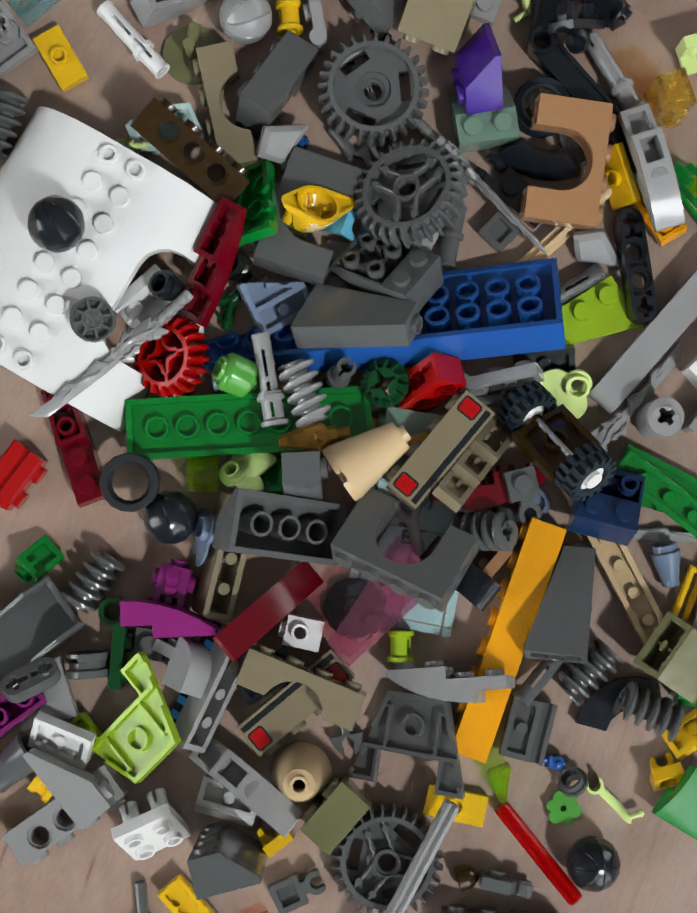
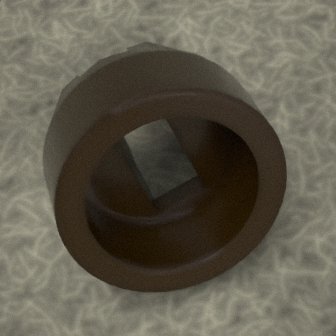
M466 864L454 867L461 892L469 890L476 885L478 873L475 868Z

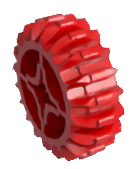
M174 315L162 326V328L169 330V332L161 336V339L145 341L141 344L140 352L136 354L137 361L133 364V366L140 369L139 373L144 376L142 386L151 388V393L163 397H179L185 395L186 392L195 391L194 384L203 383L200 374L208 372L204 368V362L211 360L205 356V351L210 347L202 343L206 335L199 333L200 326L191 323V320L186 317Z

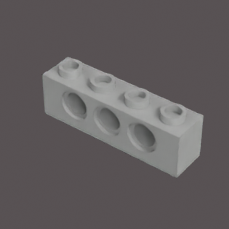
M104 762L90 772L97 776L100 781L105 780L113 789V798L116 801L109 808L110 812L126 801L123 796L130 789L115 769ZM55 798L2 835V838L22 867L31 861L34 865L38 864L50 855L48 849L57 843L59 847H62L75 837L73 831L78 829L74 822H68L62 817L61 811L63 808ZM97 817L94 821H92V822H91L89 825H87L84 829H85V830L88 829V828L91 827L93 824H95L97 821H99L101 818H100V817ZM38 826L45 827L49 831V839H41L37 835L36 828Z

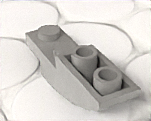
M649 103L619 112L618 119L637 170L635 177L654 231L658 232L684 224V210L671 155L662 127H657Z
M443 661L425 662V668H414V663L396 664V670H386V677L396 684L414 693L442 701L486 703L485 690L515 688L514 676L504 675V669L485 670V676L474 677V671L455 672L454 678V667L444 666Z
M213 736L204 754L193 751L189 755V758L282 837L285 838L304 815V812Z

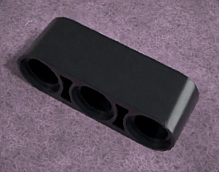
M437 535L418 559L422 561L429 557L442 538ZM471 563L456 591L481 612H484L503 588L474 563Z

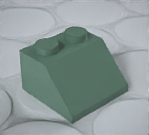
M502 86L503 109L470 115L466 114L463 103L458 104L456 93L448 95L455 144L461 153L502 148L520 138L516 106L508 86Z

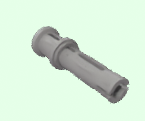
M598 31L590 33L591 39L587 51L610 86V97L617 100L623 111L647 104L646 100H642L633 87L635 84L633 79L625 77L601 38Z
M270 332L253 334L251 339L260 387L257 402L261 403L263 415L261 428L289 424V420L285 418L282 402L285 395L278 387ZM263 351L265 352L268 377H266L262 356ZM268 383H270L271 391H268ZM271 404L274 406L275 417H272Z

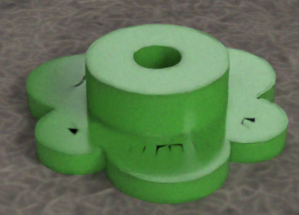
M560 790L555 791L552 796L553 800H549L546 803V808L550 811L548 817L553 824L562 822L566 826L571 825L573 818H578L582 812L581 807L576 803L577 797H567Z

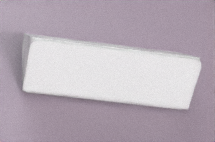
M207 776L203 777L194 811L252 828L256 814L215 779Z

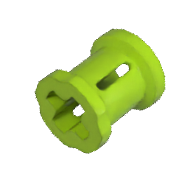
M387 630V635L390 637V655L387 656V662H414V656L411 655V637L414 636V631Z

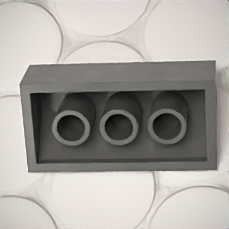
M235 488L217 516L212 548L241 554L339 566L333 559L330 544L346 521L348 505Z
M216 822L205 826L204 831L200 832L187 860L196 900L260 884L268 857L262 849L261 842L231 824L222 826L221 822Z

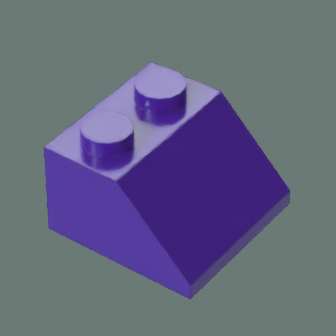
M484 23L456 53L455 68H451V80L453 87H456L458 104H464L467 115L503 109L502 58L490 23Z

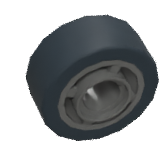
M539 76L529 79L520 86L514 97L519 130L533 138H546L555 134L531 130L535 98L540 93L569 97L565 87L551 77Z

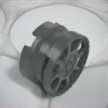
M83 298L73 306L70 312L71 328L84 341L91 343L101 342L107 339L114 331L116 324L114 311L101 298Z
M85 650L65 653L66 659L70 661L69 669L66 670V679L83 680L108 677L109 667L106 666L107 656H109V651Z

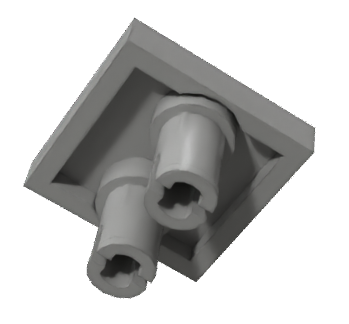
M0 0L1 79L39 52L2 0Z

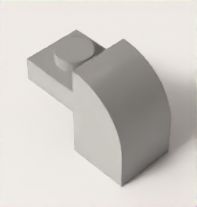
M170 637L169 642L156 638L152 650L170 659L161 683L180 693L202 699L212 671V658L208 648L200 642L185 637H179V639Z

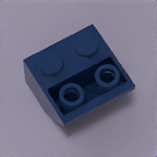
M616 469L613 471L615 473L613 478H608L609 483L607 486L603 485L599 493L594 492L593 497L590 499L586 496L585 501L578 500L576 502L573 500L567 531L624 546L629 544L638 531L646 477Z

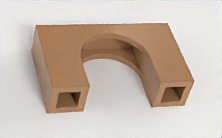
M540 93L535 98L531 130L563 134L574 139L584 152L586 170L578 186L570 190H555L535 186L524 188L522 190L519 219L521 221L582 230H591L597 227V223H601L604 210L603 205H600L601 193L606 191L608 176L604 174L605 162H609L612 153V145L608 144L609 133L613 132L616 124V114L612 113L613 103Z

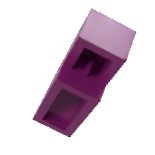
M125 598L120 601L121 627L152 625L153 638L215 636L219 632L217 624L184 607L149 599Z

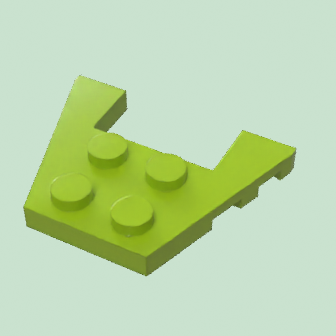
M144 651L137 652L120 670L139 696L104 733L100 731L86 712L79 713L70 723L96 734L92 752L105 759L107 765L135 784L142 782L181 742L148 656Z

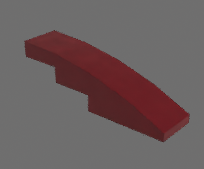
M223 196L193 251L200 255L186 281L193 286V299L179 311L182 315L206 328L221 299L232 271L247 209Z
M301 561L214 636L213 640L230 660L234 662L324 581L308 562Z

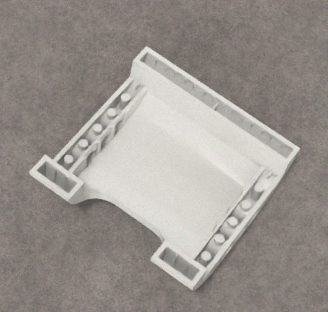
M39 106L0 170V365L55 396L65 383H75L84 376L95 360L102 362L110 355V348L106 343V339L101 342L91 343L82 340L73 332L69 319L73 306L83 298L98 297L105 300L114 311L140 266L149 256L159 252H173L185 257L190 265L195 266L200 255L193 251L218 204L172 173L92 127L54 109ZM58 195L66 197L73 201L83 213L85 221L84 234L80 242L71 250L61 253L46 251L39 247L29 235L27 227L28 214L33 205L46 196ZM119 362L109 372L69 401L68 404L124 434L126 431L125 400L143 399L151 388L142 386L144 380L142 374Z

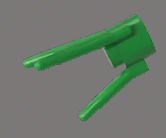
M679 161L673 166L682 204L697 223V198L689 190L695 182L692 176H697V168L691 162L684 166Z

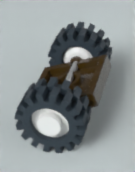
M534 380L531 383L529 381L524 382L523 387L519 385L515 388L516 392H510L507 395L509 399L502 401L503 407H500L498 410L500 413L498 418L512 433L513 442L549 481L555 479L557 484L576 502L578 500L585 501L586 496L588 499L592 498L594 492L599 493L603 485L607 486L609 483L608 478H613L615 474L613 471L617 468L615 465L616 461L563 404L557 407V400L540 382Z

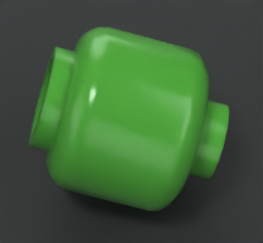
M233 352L225 357L221 356L217 360L212 378L215 379L218 389L238 398H242L250 391L254 392L257 389L259 380L254 361Z

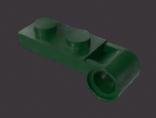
M120 596L105 599L98 608L100 620L106 625L113 626L107 688L110 690H121L125 687V683H129L120 670L127 664L128 652H132L134 647V634H130V626L121 627L120 617L113 619L107 612L108 605L111 602L117 603L120 606V601L125 599Z

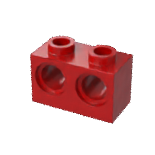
M432 353L407 371L409 389L405 398L399 403V408L427 413L466 387L467 383L460 358Z

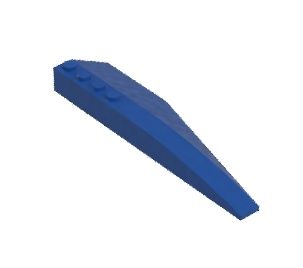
M557 258L443 271L444 283L419 311L420 316L423 318V326L421 332L415 335L410 346L298 348L290 327L292 323L270 335L276 372H284L277 371V369L282 365L299 359L314 360V363L307 367L308 371L327 372L330 367L336 365L340 359L345 357L352 359L348 363L350 366L355 362L356 370H364L374 360L385 358L395 360L403 367L415 366L432 353L460 358V360L566 349ZM251 327L252 329L245 334L238 335L237 332L203 341V344H207L210 347L205 351V356L211 359L208 362H204V368L213 370L221 356L225 357L232 352L255 362L251 335L259 333L257 327ZM263 351L262 356L265 372H268L265 352Z

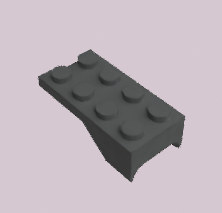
M48 575L22 592L0 611V688L1 681L7 674L38 658L45 657L84 628L83 622L72 610Z

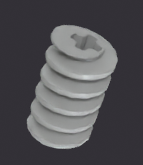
M313 359L295 360L277 369V371H284L279 375L280 382L287 383L283 387L284 393L292 394L287 399L288 405H297L291 411L292 416L301 417L295 423L297 428L325 420L327 417L324 414L331 409L330 405H320V402L327 397L326 393L316 394V390L323 384L322 382H312L311 380L318 374L317 370L308 371L307 367L314 363Z
M661 397L643 404L636 415L637 431L648 439H660L678 433L684 422L682 406L670 397Z

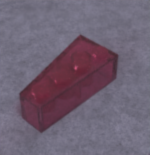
M399 536L394 538L384 554L389 560L400 564H414L421 561ZM367 580L327 642L348 666H351L418 602L406 594L401 596L394 593L388 585L380 581L372 582Z

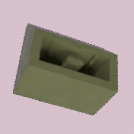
M668 611L633 663L694 704L697 700V630Z
M346 773L341 779L335 776L321 794L325 798L321 802L315 799L301 817L304 823L300 830L328 856L369 810L372 803L353 780L347 777Z

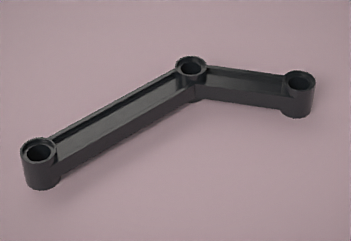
M536 0L526 44L528 57L536 61L549 77L560 82L568 91L569 97L613 103L612 113L616 114V124L613 132L609 133L608 144L615 145L623 142L633 173H637L618 119V114L621 110L557 39V33H548V24L557 22L555 5L563 4L565 0ZM542 39L547 43L548 47L538 48L534 44V40Z

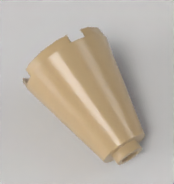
M393 422L329 445L322 452L336 475L343 482L348 493L354 501H357L410 448L407 442L411 440V437L402 423L396 427Z
M295 741L284 746L275 756L271 767L272 782L274 787L290 801L295 803L311 802L322 796L321 794L324 792V789L331 782V763L327 754L318 745Z

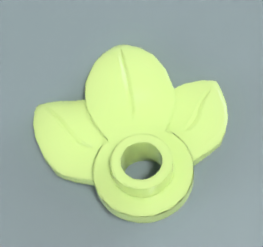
M559 368L544 371L545 381L540 383L557 400V407L563 404L577 419L580 418L588 407L586 396L589 395L593 387L590 375L580 369L566 372ZM574 380L582 381L579 387H573L571 384Z
M271 453L232 456V459L221 467L219 479L227 487L262 491L264 490V483L260 476L269 470L277 459Z

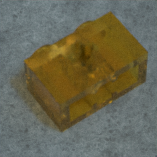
M685 67L656 76L643 94L644 100L651 107L657 127L664 126L665 129H670L683 123L682 119L690 114L689 111L697 103Z

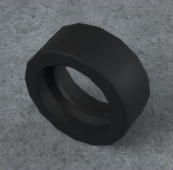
M124 453L113 457L105 464L100 474L99 487L103 498L110 506L120 511L135 512L147 507L155 499L160 490L161 478L157 467L149 458L139 453ZM125 464H136L142 467L149 479L145 494L133 501L120 498L114 492L112 486V477L115 471Z

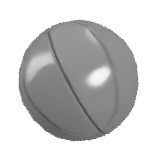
M224 0L219 10V21L223 32L231 40L241 44H251L264 38L272 25V10L267 0Z

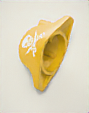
M306 185L282 195L281 201L286 210L281 219L287 225L293 224L294 229L299 232L313 233L331 226L342 216L353 210L356 205L354 199L324 187Z

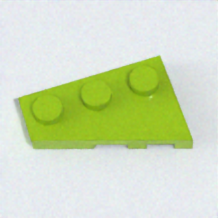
M612 275L562 306L566 345L606 337L644 326L636 325L629 320L626 313L624 294Z

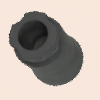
M18 732L10 743L0 751V793L5 792L15 783L34 772L22 757L32 749L28 747L30 735L25 732Z

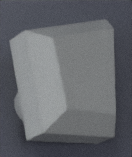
M308 125L263 126L255 156L282 164L291 155L294 146H297L308 129Z
M604 228L573 232L576 261L591 264L598 263L599 265L619 268L617 253Z

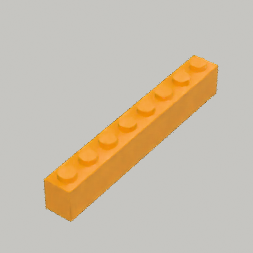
M528 517L527 523L520 524L518 529L520 543L517 551L513 550L512 555L508 558L506 567L510 568L507 580L502 579L499 584L503 589L497 595L500 597L497 609L491 608L486 622L490 629L487 637L482 636L479 641L476 654L480 655L477 666L472 665L469 670L474 671V677L485 676V670L504 669V675H512L514 679L516 678L524 655V644L545 595L567 531L566 529L532 517ZM512 689L485 690L486 703L458 702L456 712L460 713L454 727L458 753L460 755L486 764Z

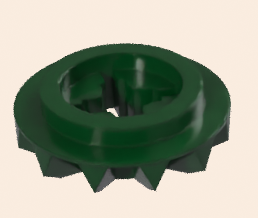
M392 359L374 360L368 367L364 368V373L360 379L361 393L370 404L380 408H389L399 404L405 398L409 389V378L406 370L400 363ZM380 374L384 378L395 377L388 384V393L383 388H373L380 382Z

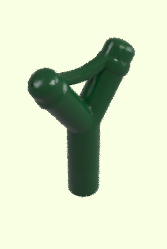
M251 274L243 282H254L256 278ZM237 288L230 294L221 296L217 307L225 306L223 318L216 309L214 312L221 322V329L225 331L232 329L237 303L242 299Z

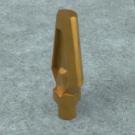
M317 421L278 436L280 449L322 451L330 443L333 444L341 439L350 438L351 434L349 426L337 427V425H331L327 427Z

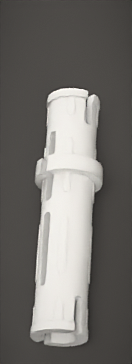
M110 0L103 2L98 7L97 15L103 19L133 52V58L136 61H141L156 79L162 78L169 71L170 65L153 49L154 44L149 39L145 40Z

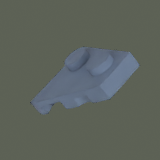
M302 281L239 282L236 284L259 333L270 332V335L292 323L310 295Z

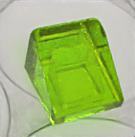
M219 457L188 458L186 463L187 491L218 492Z
M508 762L487 770V775L495 794L502 804L507 802L511 766Z

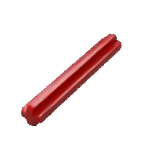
M507 801L501 803L495 809L497 816L569 905L577 903L582 898L578 888Z

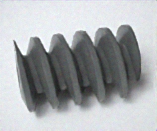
M0 90V157L7 159L9 157L2 152L3 148L13 149L14 147L7 141V137L17 138L18 136L11 130V127L22 126V123L15 117L16 115H26V112L19 106L20 104L30 105L31 102L16 93L6 90Z
M456 512L450 520V525L478 537V550L511 551L517 543V524L513 519H509L505 512H498L496 514L494 512H487L486 514L484 512H476L475 514L474 512Z
M99 546L102 550L101 553L90 552V555L95 560L94 563L86 561L82 563L87 569V573L76 571L75 574L80 582H68L73 592H61L62 596L70 604L89 614L87 610L96 611L98 609V605L94 600L103 601L105 599V595L101 590L110 591L112 589L109 580H119L120 577L116 570L125 571L127 569L121 559Z
M598 638L594 640L597 650L591 647L588 648L587 664L578 663V666L568 662L566 666L569 674L561 670L557 672L560 682H557L558 685L577 706L581 705L578 694L589 698L588 686L598 690L599 686L596 679L600 678L607 682L608 677L605 671L609 670L616 674L618 671L615 662L617 661L623 665L608 645Z
M634 681L629 682L621 690L613 707V715H616L620 709L624 710L623 720L625 721L632 714L635 715L634 725L636 726L643 719L646 720L645 730L648 732L656 725V735L659 737L666 730L669 731L667 740L670 742L677 736L684 714V708L681 703L675 702L672 704V700L668 697L661 699V695L656 691L650 694L647 687L638 688V684Z

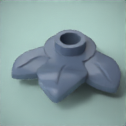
M205 508L197 512L198 518L195 526L196 541L190 549L193 554L197 555L196 567L202 565L208 555L210 544L213 542L217 520L216 516L209 514Z

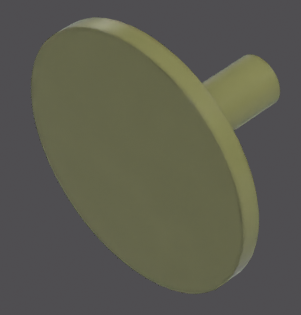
M190 22L189 25L176 29L169 35L163 47V60L170 65L168 73L175 80L183 84H202V76L196 78L192 59L198 58L196 48L220 43L217 37L210 30L195 22Z

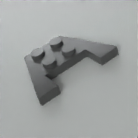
M388 690L371 724L372 728L365 742H362L358 750L359 754L354 764L350 767L347 777L376 782L381 750L439 761L434 794L464 799L465 791L451 702L418 694Z

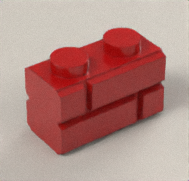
M14 439L0 457V506L5 510H13L14 507L19 509L28 499L29 494L26 491L32 483L37 485L48 471L45 469L48 461L20 440Z

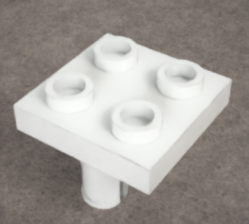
M163 788L155 789V797L152 791L147 794L151 810L140 815L139 806L136 801L127 802V810L124 804L121 805L119 812L123 823L110 829L113 840L135 861L148 859L155 852L165 847L179 845L183 839L192 836L189 825L169 805L166 790Z

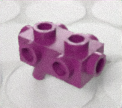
M171 558L170 563L163 562L160 568L156 567L151 582L156 587L153 597H148V599L167 602L190 610L191 607L185 604L188 594L193 595L195 592L198 577L193 576L194 569L187 568L189 562Z

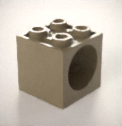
M408 0L397 31L404 33L403 39L412 43L420 44L421 41L433 44L431 49L444 55H448L449 52L455 53L461 46L477 0Z

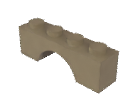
M226 41L196 48L198 58L192 59L196 78L202 76L204 88L199 89L202 106H208L210 117L205 118L208 135L215 136L216 144L225 151L222 157L230 165L236 161L244 168L258 162L257 156H255L256 151L251 130L232 124L222 111V101L225 92L232 83L240 78L232 42ZM221 165V168H222V170H223V173H225V169H224V167Z
M261 643L257 647L251 646L249 648L235 684L265 695L271 688L280 683H302L311 688L318 696L322 705L323 720L347 730H353L366 698V692L361 690V684L349 679H345L344 683L332 678L334 675L332 672L320 667H316L315 671L303 667L304 661L287 655L286 659L274 655L275 649Z

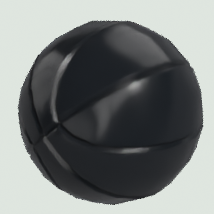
M51 195L42 198L33 205L28 214L27 227L30 237L39 247L46 251L61 253L71 250L80 242L84 234L85 221L81 209L73 201L63 196Z
M166 490L158 493L155 499L145 507L143 520L146 530L155 540L163 544H177L186 540L194 532L198 514L194 503L189 497L179 491Z
M586 836L578 839L567 853L566 868L568 876L577 887L585 891L600 892L608 889L615 883L620 874L621 862L618 852L613 844L602 837Z

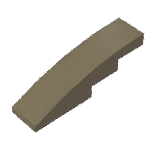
M498 411L432 492L435 497L455 513L462 507L474 489L480 484L513 441L512 433L498 418L500 414Z

